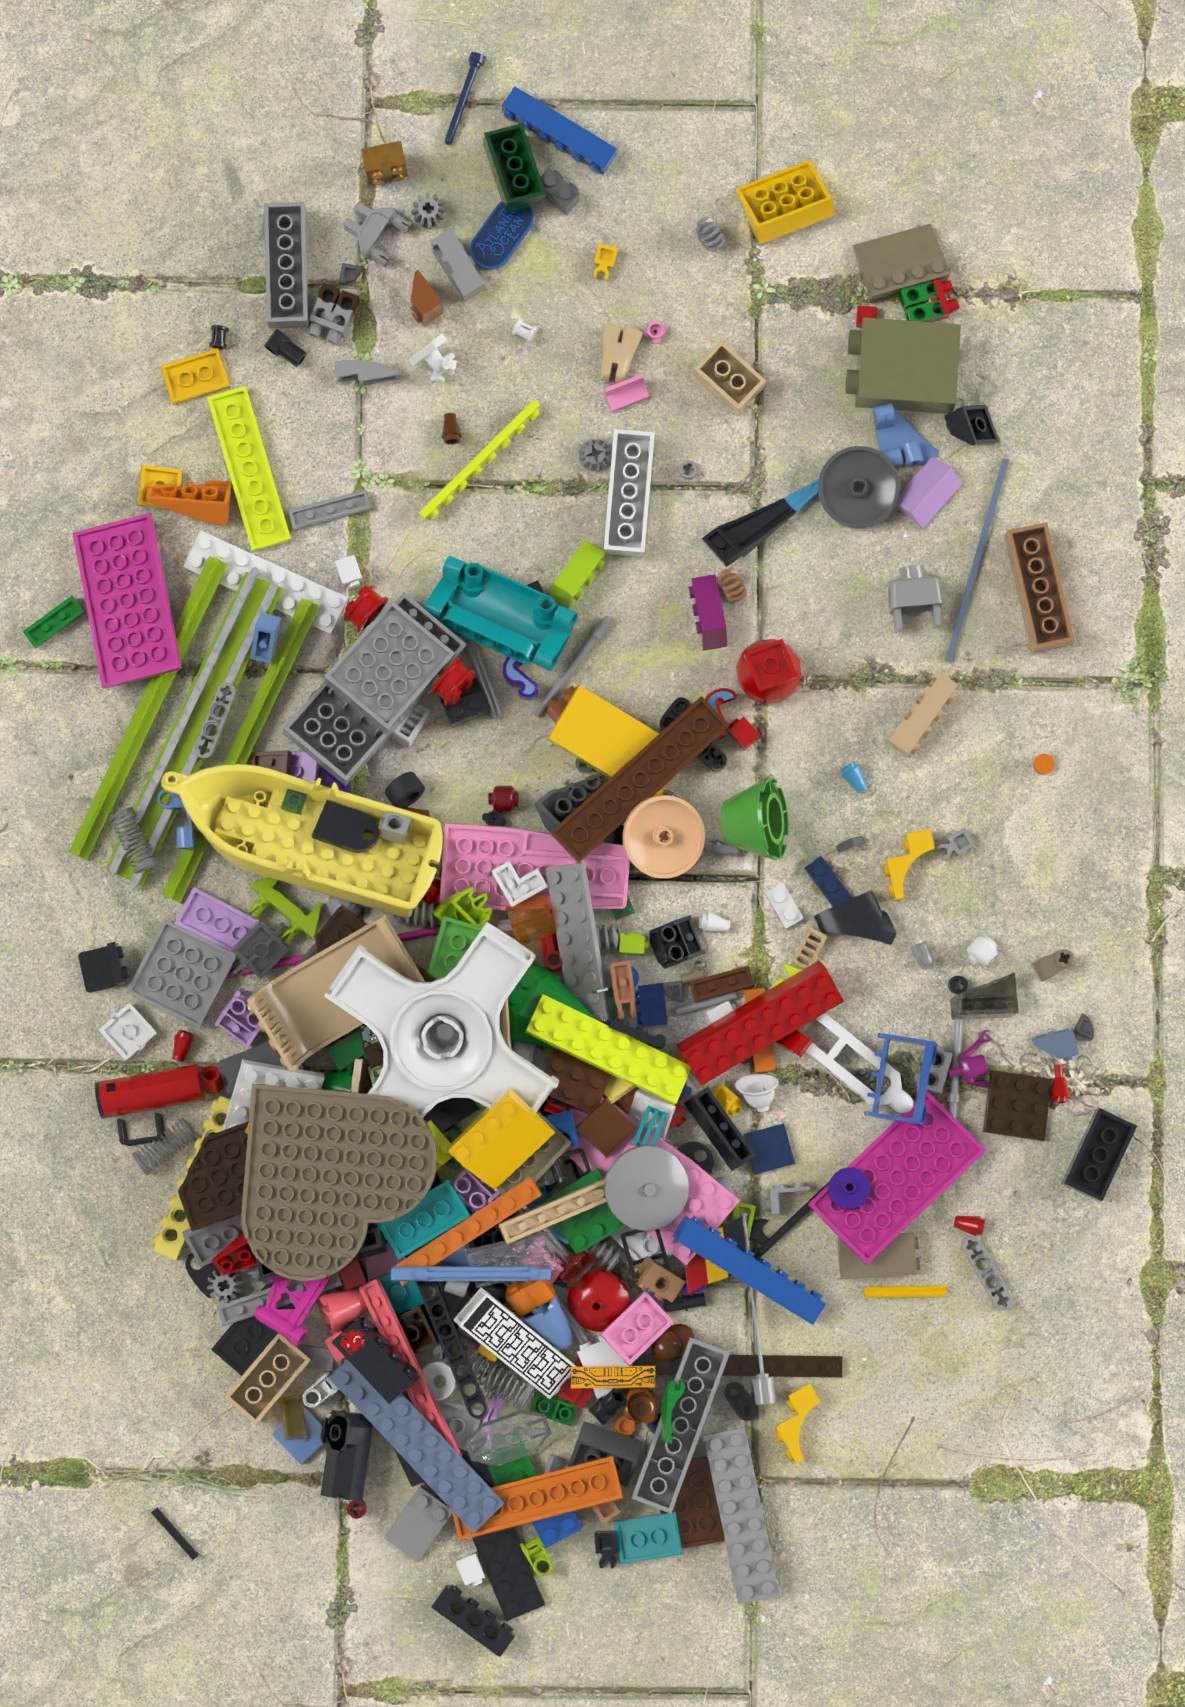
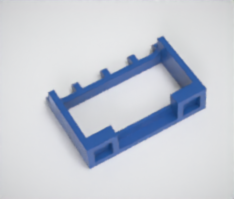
M878 1033L877 1037L884 1039L883 1051H875L874 1056L881 1057L879 1073L871 1072V1076L878 1077L876 1092H868L867 1097L874 1098L872 1112L865 1111L864 1115L924 1126L928 1106L925 1104L930 1069L931 1064H935L938 1043ZM890 1041L925 1046L913 1119L878 1113Z

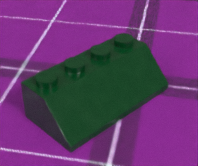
M523 123L485 132L483 146L506 215L524 211L545 197L546 192Z

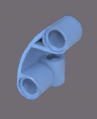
M889 403L873 407L879 451L887 456L895 467L923 465L931 457L935 458L938 450L907 423L893 404Z
M165 790L160 791L157 801L161 807L168 810L184 809L188 817L189 827H177V849L193 850L199 845L198 828L189 817L182 800L174 793ZM171 794L172 802L167 805L163 804V797Z

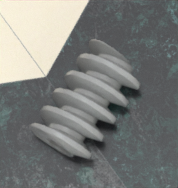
M423 901L421 906L417 905L413 909L412 915L409 918L394 915V920L397 918L398 924H402L405 919L407 925H410L413 920L416 927L422 921L423 928H426L428 923H430L431 929H434L437 917L433 914L435 910L434 903L431 902L430 906L426 908V903Z
M603 924L601 930H599L596 925L600 951L603 945L606 946L608 951H610L611 945H614L615 950H618L619 926L615 930L614 925L611 924L609 930H607L606 925Z
M605 1239L589 1247L586 1256L595 1255L593 1262L601 1260L599 1267L603 1268L607 1265L606 1271L610 1272L622 1259L619 1258L621 1251L613 1252L615 1245L612 1244L607 1247L609 1240Z

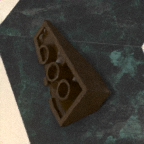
M424 1303L397 1316L414 1353H421L440 1343Z

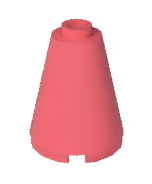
M359 1288L322 1294L317 1299L321 1316L329 1323L326 1327L331 1335L338 1333L369 1311Z

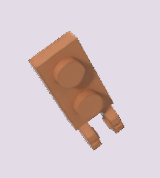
M630 960L609 963L619 1019L624 1020L625 1017L622 1003L629 1002L631 1007L630 1014L632 1019L637 1018L635 1008L636 997Z

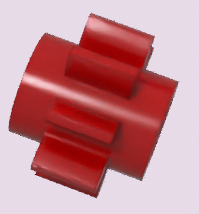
M433 879L429 889L422 898L425 902L437 904L440 901L441 881Z

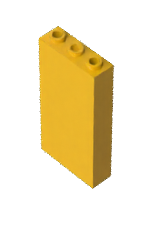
M580 685L574 691L546 740L608 778H611L657 737L659 733ZM661 789L654 796L663 795L664 790Z

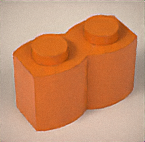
M548 1280L513 1282L507 1287L505 1298L520 1317L554 1298L555 1289Z

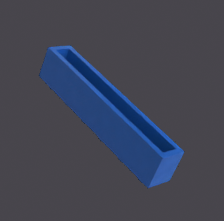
M514 86L502 104V113H504V117L508 120H515L520 124L523 123L526 131L530 132L532 130L537 133L541 140L545 142L550 141L555 144L554 147L557 150L568 152L575 161L586 163L589 165V169L595 173L605 174L617 155V148Z

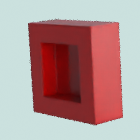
M858 305L856 327L860 328L863 317L877 318L878 307Z

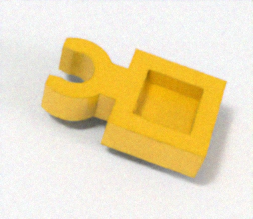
M598 244L594 265L599 267L594 270V279L597 278L598 273H604V281L608 280L609 272L607 268H614L618 248Z

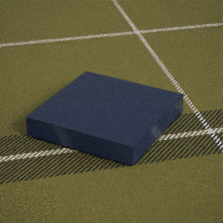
M784 1123L744 1134L746 1142L756 1154L751 1158L754 1174L795 1164Z

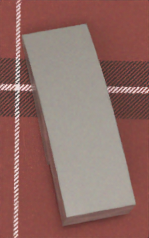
M364 360L335 361L339 382L358 379L360 386L400 379L398 370L380 363Z

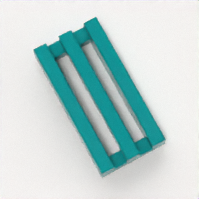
M648 1105L632 1145L636 1147L646 1145L657 1116L660 1115L662 1117L650 1146H655L668 1113ZM650 1112H653V1117L641 1144L638 1141Z

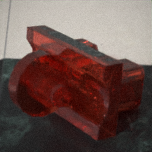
M586 1251L579 1252L576 1256L568 1254L566 1256L568 1264L558 1277L572 1288L579 1290L584 1285L582 1277L585 1274L588 1276L594 1275L598 1271L595 1264L598 1259L595 1255H590Z

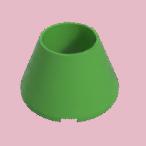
M765 778L725 800L721 808V829L728 845L772 860H780L785 855L787 844L784 845L785 835H789V820L785 796L782 788H777L775 783L778 781L775 778Z

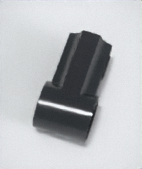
M278 329L273 332L264 344L267 350L276 356L280 355L296 368L301 365L307 355L304 350L291 342L290 338Z
M613 1388L604 1398L601 1397L589 1409V1412L604 1426L626 1402L625 1393L621 1389Z

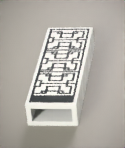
M482 1287L454 1319L463 1330L549 1399L560 1391V1386L566 1379L571 1377V1367H577L570 1359Z

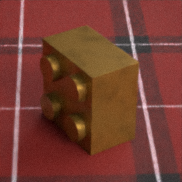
M401 141L361 149L368 184L381 185L388 180L401 181L404 177H408Z

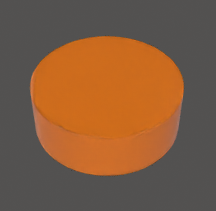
M1048 754L1038 755L1033 762L1034 770L1041 775L1049 774L1055 765L1054 759Z
M624 1415L616 1420L615 1430L617 1433L624 1436H630L634 1433L636 1428L635 1421L625 1418Z

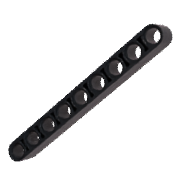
M415 1281L468 1413L473 1418L482 1420L487 1417L489 1408L437 1281ZM429 1287H435L436 1289L433 1297H426L425 1293ZM438 1306L443 1307L444 1313L440 1317H435L433 1314L434 1309ZM444 1326H451L452 1332L449 1336H442L441 1330ZM453 1345H458L460 1348L456 1356L449 1354V1349ZM460 1365H466L468 1368L467 1373L463 1376L457 1373ZM473 1384L476 1387L475 1393L470 1396L466 1395L465 1388ZM477 1404H482L484 1407V1411L480 1415L473 1413V1408Z

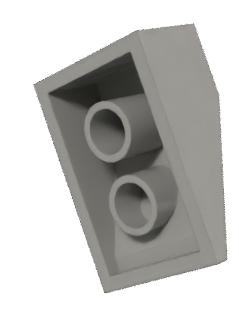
M420 1485L384 1538L419 1562L452 1515V1510L444 1501Z

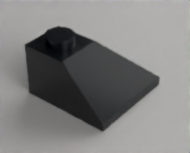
M986 404L962 406L944 415L946 426L952 436L972 446L999 443Z

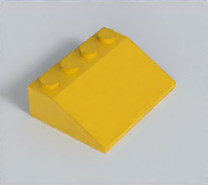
M810 160L735 188L759 244L835 216L832 198Z
M510 1087L450 1144L448 1152L462 1166L495 1190L538 1150L555 1131Z

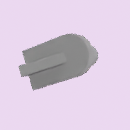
M926 941L911 947L918 965L922 969H930L934 964V960Z

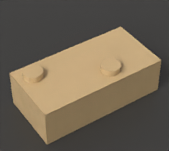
M279 1333L224 1397L255 1425L259 1424L312 1361V1358L303 1350L290 1344V1340Z

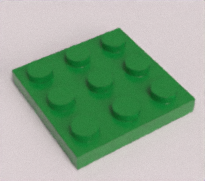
M597 1168L551 1196L544 1203L604 1179V1177ZM607 1202L557 1223L576 1255L625 1226L613 1215Z

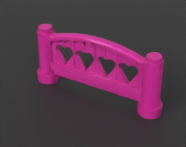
M332 1275L318 1280L302 1281L306 1291H289L288 1285L292 1283V1279L273 1282L266 1305H259L253 1316L256 1317V1320L289 1339L290 1344L299 1347L308 1333V1329L303 1327L302 1323ZM287 1293L295 1309L279 1310L276 1304L278 1301H281V1296Z

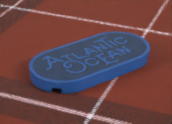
M501 201L472 239L470 253L474 263L485 270L498 269L504 266L533 226L534 214L532 208L529 207L524 211L506 215Z

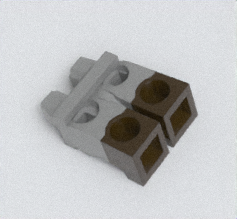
M323 283L309 318V335L319 338L324 329L329 331L326 341L337 345L341 337L345 338L353 315L361 302L360 297L344 290L341 292L339 288Z

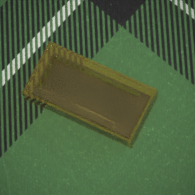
M302 1395L280 1398L285 1440L307 1437Z

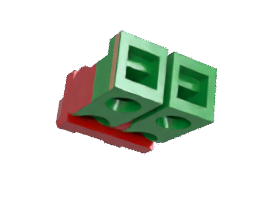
M940 279L900 289L898 294L907 321L937 322L947 319L951 313L958 311L960 308L956 298L947 301L945 296L946 294L953 293L951 280L941 282Z

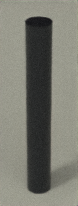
M158 1507L151 1512L188 1556L194 1560L199 1554Z

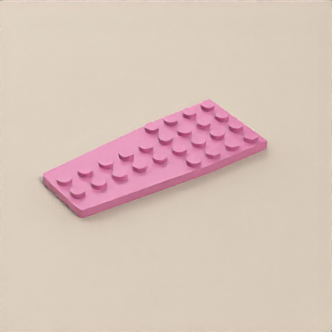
M445 822L440 904L451 895L472 887L474 891L472 897L484 891L486 892L488 900L482 906L485 908L496 910L552 909L549 887L511 907L491 870L510 860L519 877L538 868L548 885L546 867L577 862L550 833L503 826ZM602 842L581 861L585 862L592 908L622 909L627 905L630 860L622 844Z
M618 1107L616 1108L636 1128L607 1157L579 1131V1146L575 1148L570 1145L565 1151L568 1152L582 1148L591 1172L598 1168L604 1178H606L612 1163L622 1153L636 1147L632 1143L640 1123ZM574 1108L570 1109L577 1125L588 1115ZM645 1126L638 1141L641 1144L647 1131ZM652 1131L646 1143L649 1146L655 1134ZM658 1136L655 1146L673 1154L683 1165L688 1177V1198L682 1212L670 1224L659 1229L664 1247L682 1263L687 1265L696 1255V1252L672 1237L684 1216L687 1215L692 1218L694 1215L704 1221L703 1226L709 1229L712 1226L717 1229L740 1200L693 1160ZM580 1152L569 1155L584 1172L587 1171ZM655 1230L646 1231L659 1242Z

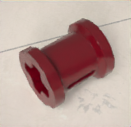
M352 1500L347 1506L348 1515L354 1519L361 1518L367 1511V1505L364 1500ZM355 1503L362 1507L359 1514H356V1511L351 1509V1507L355 1506Z

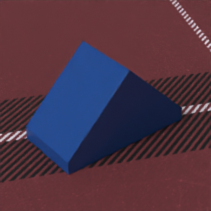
M572 1110L545 1116L553 1126L572 1142L571 1146L575 1148L579 1146L577 1124Z

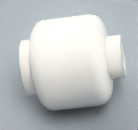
M978 936L967 947L969 955L967 959L974 966H987L997 955V944L988 936Z

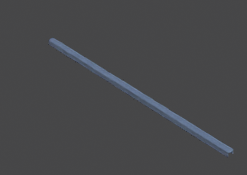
M1006 458L1002 459L945 661L952 662L1009 460Z

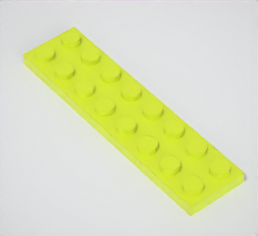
M246 386L207 397L252 552L291 541Z
M544 994L540 996L525 1030V1033L673 1105L677 1103L691 1070L688 1064L626 1034L613 1030L608 1025Z

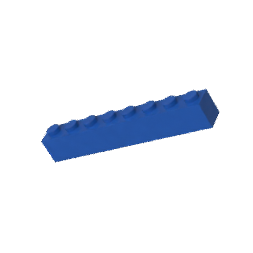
M687 1215L684 1216L672 1235L676 1241L812 1325L815 1323L826 1305L821 1299L823 1296L813 1289L811 1292L804 1289L806 1285L797 1279L794 1282L788 1279L789 1274L779 1268L775 1271L771 1268L772 1264L763 1258L759 1261L754 1257L755 1253L746 1247L743 1250L738 1248V1243L730 1237L722 1238L719 1236L721 1234L720 1231L712 1226L709 1229L703 1226L704 1221L694 1215L692 1218Z

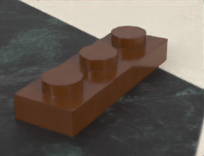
M748 965L689 981L694 1003L754 987V982Z

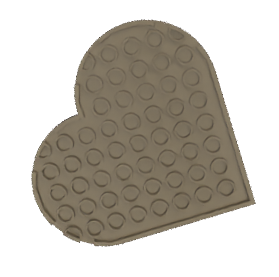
M253 1083L241 1221L244 1236L255 1257L274 1273L299 1281L322 1279L345 1267L353 1260L362 1247L369 1223L386 1222L403 1216L415 1208L430 1190L437 1169V1147L428 1124L410 1105L390 1096Z

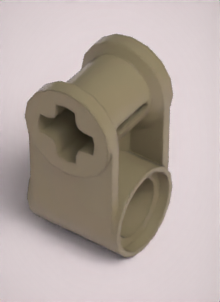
M1062 949L1035 961L1032 965L1041 982L1069 967L1074 957L1069 950ZM1060 954H1062L1063 956L1067 955V964H1065L1064 962H1059L1058 959L1061 957Z

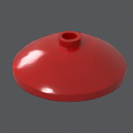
M604 1270L588 1271L579 1281L575 1279V1284L572 1283L567 1296L568 1309L575 1320L585 1329L596 1332H603L630 1306V1296L626 1285L619 1277ZM593 1303H599L600 1308H595Z

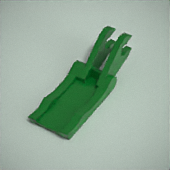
M670 1380L667 1383L661 1405L662 1441L672 1444L671 1435L673 1433L671 1424L672 1409L685 1390V1385L681 1380H678L676 1390L674 1388V1381L671 1382Z

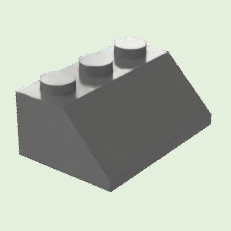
M584 1421L568 1466L572 1467L613 1456L620 1485L628 1487L643 1442Z

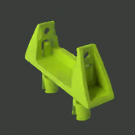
M266 877L250 884V889L258 894L259 897L252 907L247 910L250 915L257 910L254 918L258 919L268 906H272L290 921L289 927L280 936L281 940H284L290 935L285 942L287 946L302 932L314 941L322 909L321 902L308 913V916H305L298 907L275 890V887L280 882L279 880Z

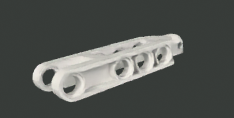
M824 1013L815 1018L838 1041L827 1054L813 1043H811L805 1053L873 1107L874 1098L867 1097L868 1092H874L834 1061V1058L846 1044L855 1050L859 1057H863L870 1062L877 1071L880 1069L881 1058L874 1056L875 1053L827 1014ZM886 1062L885 1075L891 1080V1086L881 1095L879 1106L888 1105L899 1114L907 1113L913 1107V1100L909 1094L902 1090L900 1073Z

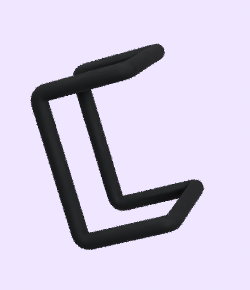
M154 1114L157 1136L128 1140L125 1120L118 1118L117 1126L120 1143L126 1146H133L148 1142L152 1143L153 1140L155 1142H158L159 1139L163 1141L161 1134L165 1138L163 1132L165 1129L162 1114Z
M582 1148L565 1152L559 1157L562 1158L580 1152L587 1170L582 1177L591 1172ZM572 1159L565 1160V1165L571 1163L576 1179H581L575 1162ZM554 1164L551 1166L555 1181L550 1187L549 1185L545 1186L548 1193L559 1183V1176Z
M637 1229L621 1235L633 1279L637 1278L634 1265L642 1263L645 1258L632 1261L625 1237L644 1232ZM656 1229L655 1232L662 1253L649 1257L653 1260L663 1257L665 1267L669 1270L670 1265L659 1229Z

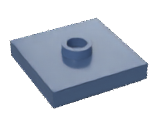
M304 1405L301 1407L305 1435L289 1438L287 1420L272 1434L301 1465L323 1444L320 1439L322 1424Z

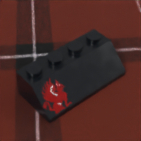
M364 1317L352 1323L331 1342L388 1404L405 1395L420 1379L416 1369L408 1365L403 1360L401 1353L394 1350L388 1344L387 1338L379 1334L374 1329L373 1323Z

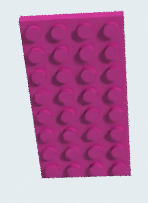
M146 513L74 532L73 538L102 688L107 689L181 670V660L152 514Z
M928 1091L925 1099V1104L928 1106L924 1126L895 1121L846 1167L860 1170L869 1180V1197L862 1206L852 1210L838 1207L829 1197V1185L808 1204L866 1266L986 1151ZM916 1102L913 1103V1107L909 1112L903 1113L900 1117L913 1119ZM846 1185L847 1191L853 1190L852 1185Z

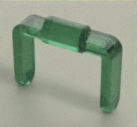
M612 987L592 990V994L606 991L610 1017L597 1020L601 1023L617 1019V1007Z

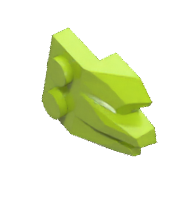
M469 887L448 897L433 911V914L441 922L445 916L482 927L489 921L492 909L482 907L488 900L485 891L472 897L474 891L472 887Z

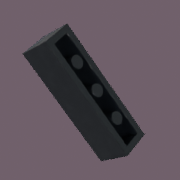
M708 1087L684 1103L731 1171L739 1168L756 1155Z

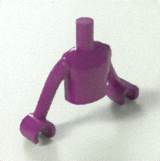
M990 1030L981 1031L978 1035L979 1039L961 1054L959 1067L948 1069L949 1078L961 1075L966 1083L988 1089L989 1082L975 1079L988 1075L984 1055L969 1056L983 1043L992 1040H986L983 1037V1034Z

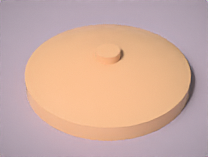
M657 795L640 802L630 812L623 828V846L628 859L638 870L655 878H672L685 873L697 862L704 848L705 829L699 813L688 802L675 796Z

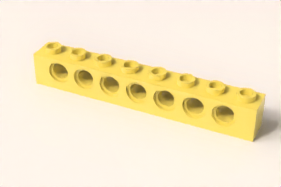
M220 1096L219 1099L215 1098L211 1106L213 1113L211 1118L207 1117L202 1129L205 1131L202 1138L198 1137L194 1148L197 1150L194 1157H196L204 1137L222 1131L224 1125L218 1124L217 1117L222 1113L227 1115L230 1099ZM189 1157L186 1168L189 1169L194 1157ZM188 1171L185 1176H181L177 1187L180 1188L181 1184H183ZM177 1194V1196L173 1195L169 1206L172 1207L169 1215L165 1214L162 1219L161 1226H163L161 1233L156 1234L152 1243L155 1246L153 1251L174 1260H179L186 1244L182 1232L190 1228L187 1217L182 1222L177 1221L175 1217L178 1210L184 1211L179 1194ZM171 1229L176 1230L178 1234L177 1239L174 1241H170L167 1237V1233Z

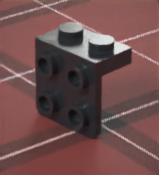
M107 943L105 947L79 953V963L87 992L92 993L127 984L126 978H129L127 967L123 966L122 958H124L122 946H119L118 943Z

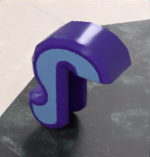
M507 657L503 664V677L505 681L512 687H521L522 689L518 690V694L524 700L535 699L538 695V684L518 669L523 663Z

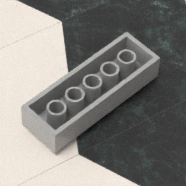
M305 202L264 203L266 314L268 327H309L307 214Z

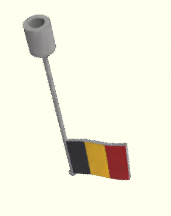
M741 1212L740 1218L717 1229L721 1232L719 1236L724 1239L730 1237L738 1243L737 1247L742 1250L744 1247L749 1249L746 1216L748 1215L746 1212ZM697 1253L685 1265L688 1295L704 1285L732 1276ZM750 1287L760 1374H756V1379H752L755 1405L776 1403L774 1379L769 1377V1373H764L755 1290Z

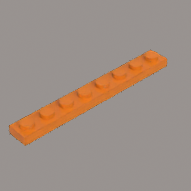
M529 1177L393 1267L436 1265L542 1195L533 1179ZM399 1281V1282H400L401 1285L403 1286V1285L407 1284V1283L410 1282V1281Z

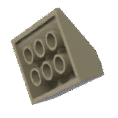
M931 224L853 245L870 303L899 294L900 289L936 279H940L941 282L947 281L950 275L944 254Z

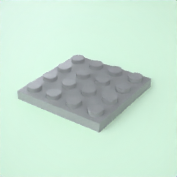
M164 919L126 993L201 1029L238 957L233 952Z

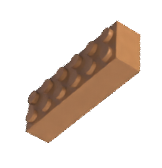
M1048 523L1007 530L1004 537L1031 653L1072 645L1075 640Z

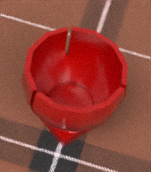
M783 639L755 641L743 650L736 665L739 686L748 698L763 704L766 698L765 705L780 703L796 691L802 677L800 659L792 648L784 643Z

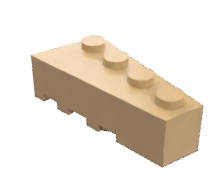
M937 671L919 699L914 703L906 717L892 734L887 744L906 757L910 753L914 755L920 747V744L917 742L922 736L924 738L927 737L932 730L930 727L932 721L935 720L937 722L944 713L941 710L945 703L950 705L956 695L953 692L958 684Z

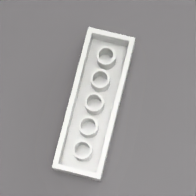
M614 429L604 538V552L606 554L644 557L655 432Z

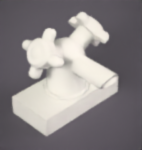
M443 333L408 360L414 366L422 359H425L433 369V371L428 370L427 372L430 375L431 382H444L445 378L442 377L444 370L450 371L451 375L455 374L454 370L457 360H453L455 354L447 353L442 357L437 350L447 340Z

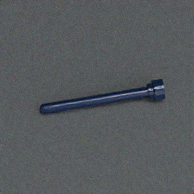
M470 53L468 59L470 68L444 142L446 145H451L477 70L484 65L486 57L480 53Z

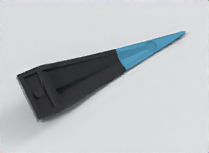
M819 479L772 504L717 526L702 537L703 542L723 565L728 567L741 556L744 558L818 495Z

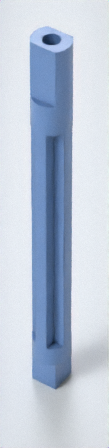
M538 1266L391 1267V1281L551 1280V1269L538 1268Z

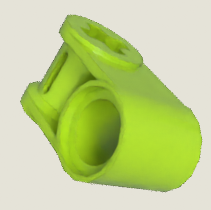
M538 1534L535 1535L534 1539L525 1544L523 1542L520 1543L521 1549L534 1572L543 1577L550 1574L553 1564ZM535 1545H538L537 1547H535V1548L529 1550V1548H531V1547H533V1546H535ZM544 1560L549 1564L547 1572H540L538 1570L537 1564L539 1561Z

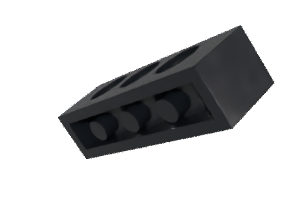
M452 1584L451 1587L446 1585L431 1608L498 1657H501L515 1637L513 1633L514 1628L506 1622H503V1624L495 1620L497 1616L486 1609L484 1612L478 1607L480 1604L471 1597L466 1599L461 1595L462 1591ZM455 1601H460L463 1604V1610L455 1612L451 1604ZM471 1614H478L481 1619L480 1623L476 1625L471 1624L468 1619ZM489 1626H494L498 1630V1634L495 1637H489L486 1634V1629Z

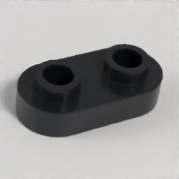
M738 1382L729 1383L725 1387L724 1395L738 1417L744 1421L754 1419L757 1415V1406L744 1386ZM732 1389H738L739 1394L737 1396H732ZM749 1406L751 1409L750 1413H743V1407Z

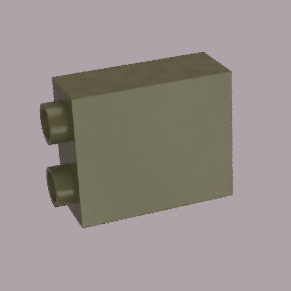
M863 317L860 330H850L848 354L858 355L857 370L847 369L845 394H855V407L873 408L891 403L896 410L944 414L952 412L957 398L961 324Z

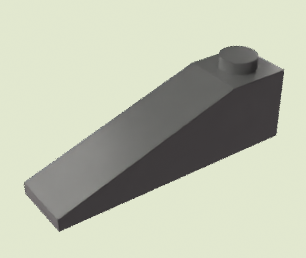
M597 773L586 777L585 780L576 783L572 782L563 788L553 789L535 802V807L544 827L551 832L610 778L602 773Z

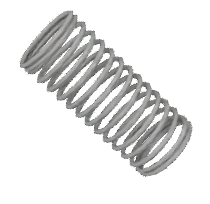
M128 807L114 813L109 819L112 822L111 825H114L113 829L116 830L117 837L120 838L119 841L122 842L121 845L124 846L123 850H126L125 854L128 855L127 858L130 859L131 866L134 867V873L138 874L154 867L159 862L154 856L140 864L134 865L136 862L154 855V852L146 854L152 850V848L146 849L151 844L144 845L149 840L141 841L147 836H141L144 834V831L139 832L142 830V827L136 828L140 826V823L134 824L139 819H134L137 815L129 816L135 811L133 807ZM127 822L126 824L115 828L117 825ZM127 826H130V827L124 829L123 831L117 832V831H119V830L122 829V828H125V827H127ZM130 831L127 834L120 836L122 833ZM132 834H135V835H133V836H131V837H129V838H127V839H125V840H122L124 837H127V836H130V835H132ZM134 838H137V839L131 841V842L128 843V844H124L126 841H129V840H132V839H134ZM134 843H137V844H135L134 846H132V847H130V848H126V847L129 846V845H132V844H134ZM141 845H144V846H142V847H140V848L134 850L133 852L127 853V852L130 851L131 849H134V848H137V847H139V846H141ZM139 851H142V852L136 854L135 856L129 857V856H131V855L134 854V853H137V852H139ZM142 856L141 858L132 861L134 858Z
M181 1118L179 1122L189 1138L176 1122L175 1125L185 1140L176 1131L174 1126L171 1125L182 1144L169 1128L167 1130L177 1145L171 1140L166 1131L163 1132L174 1149L162 1134L161 1138L168 1146L170 1152L160 1139L158 1142L166 1154L153 1140L152 1142L160 1151L161 1157L152 1144L148 1142L159 1161L145 1144L144 1147L150 1153L155 1163L149 1158L142 1147L140 1149L149 1160L151 1166L138 1150L134 1154L132 1153L133 1159L146 1175L150 1174L151 1170H155V1167L158 1168V1164L162 1165V1161L166 1162V1158L170 1159V1156L174 1157V1153L178 1154L177 1149L181 1151L182 1148H185V1144L189 1146V1142L193 1143V1140L196 1141L198 1139L184 1118Z

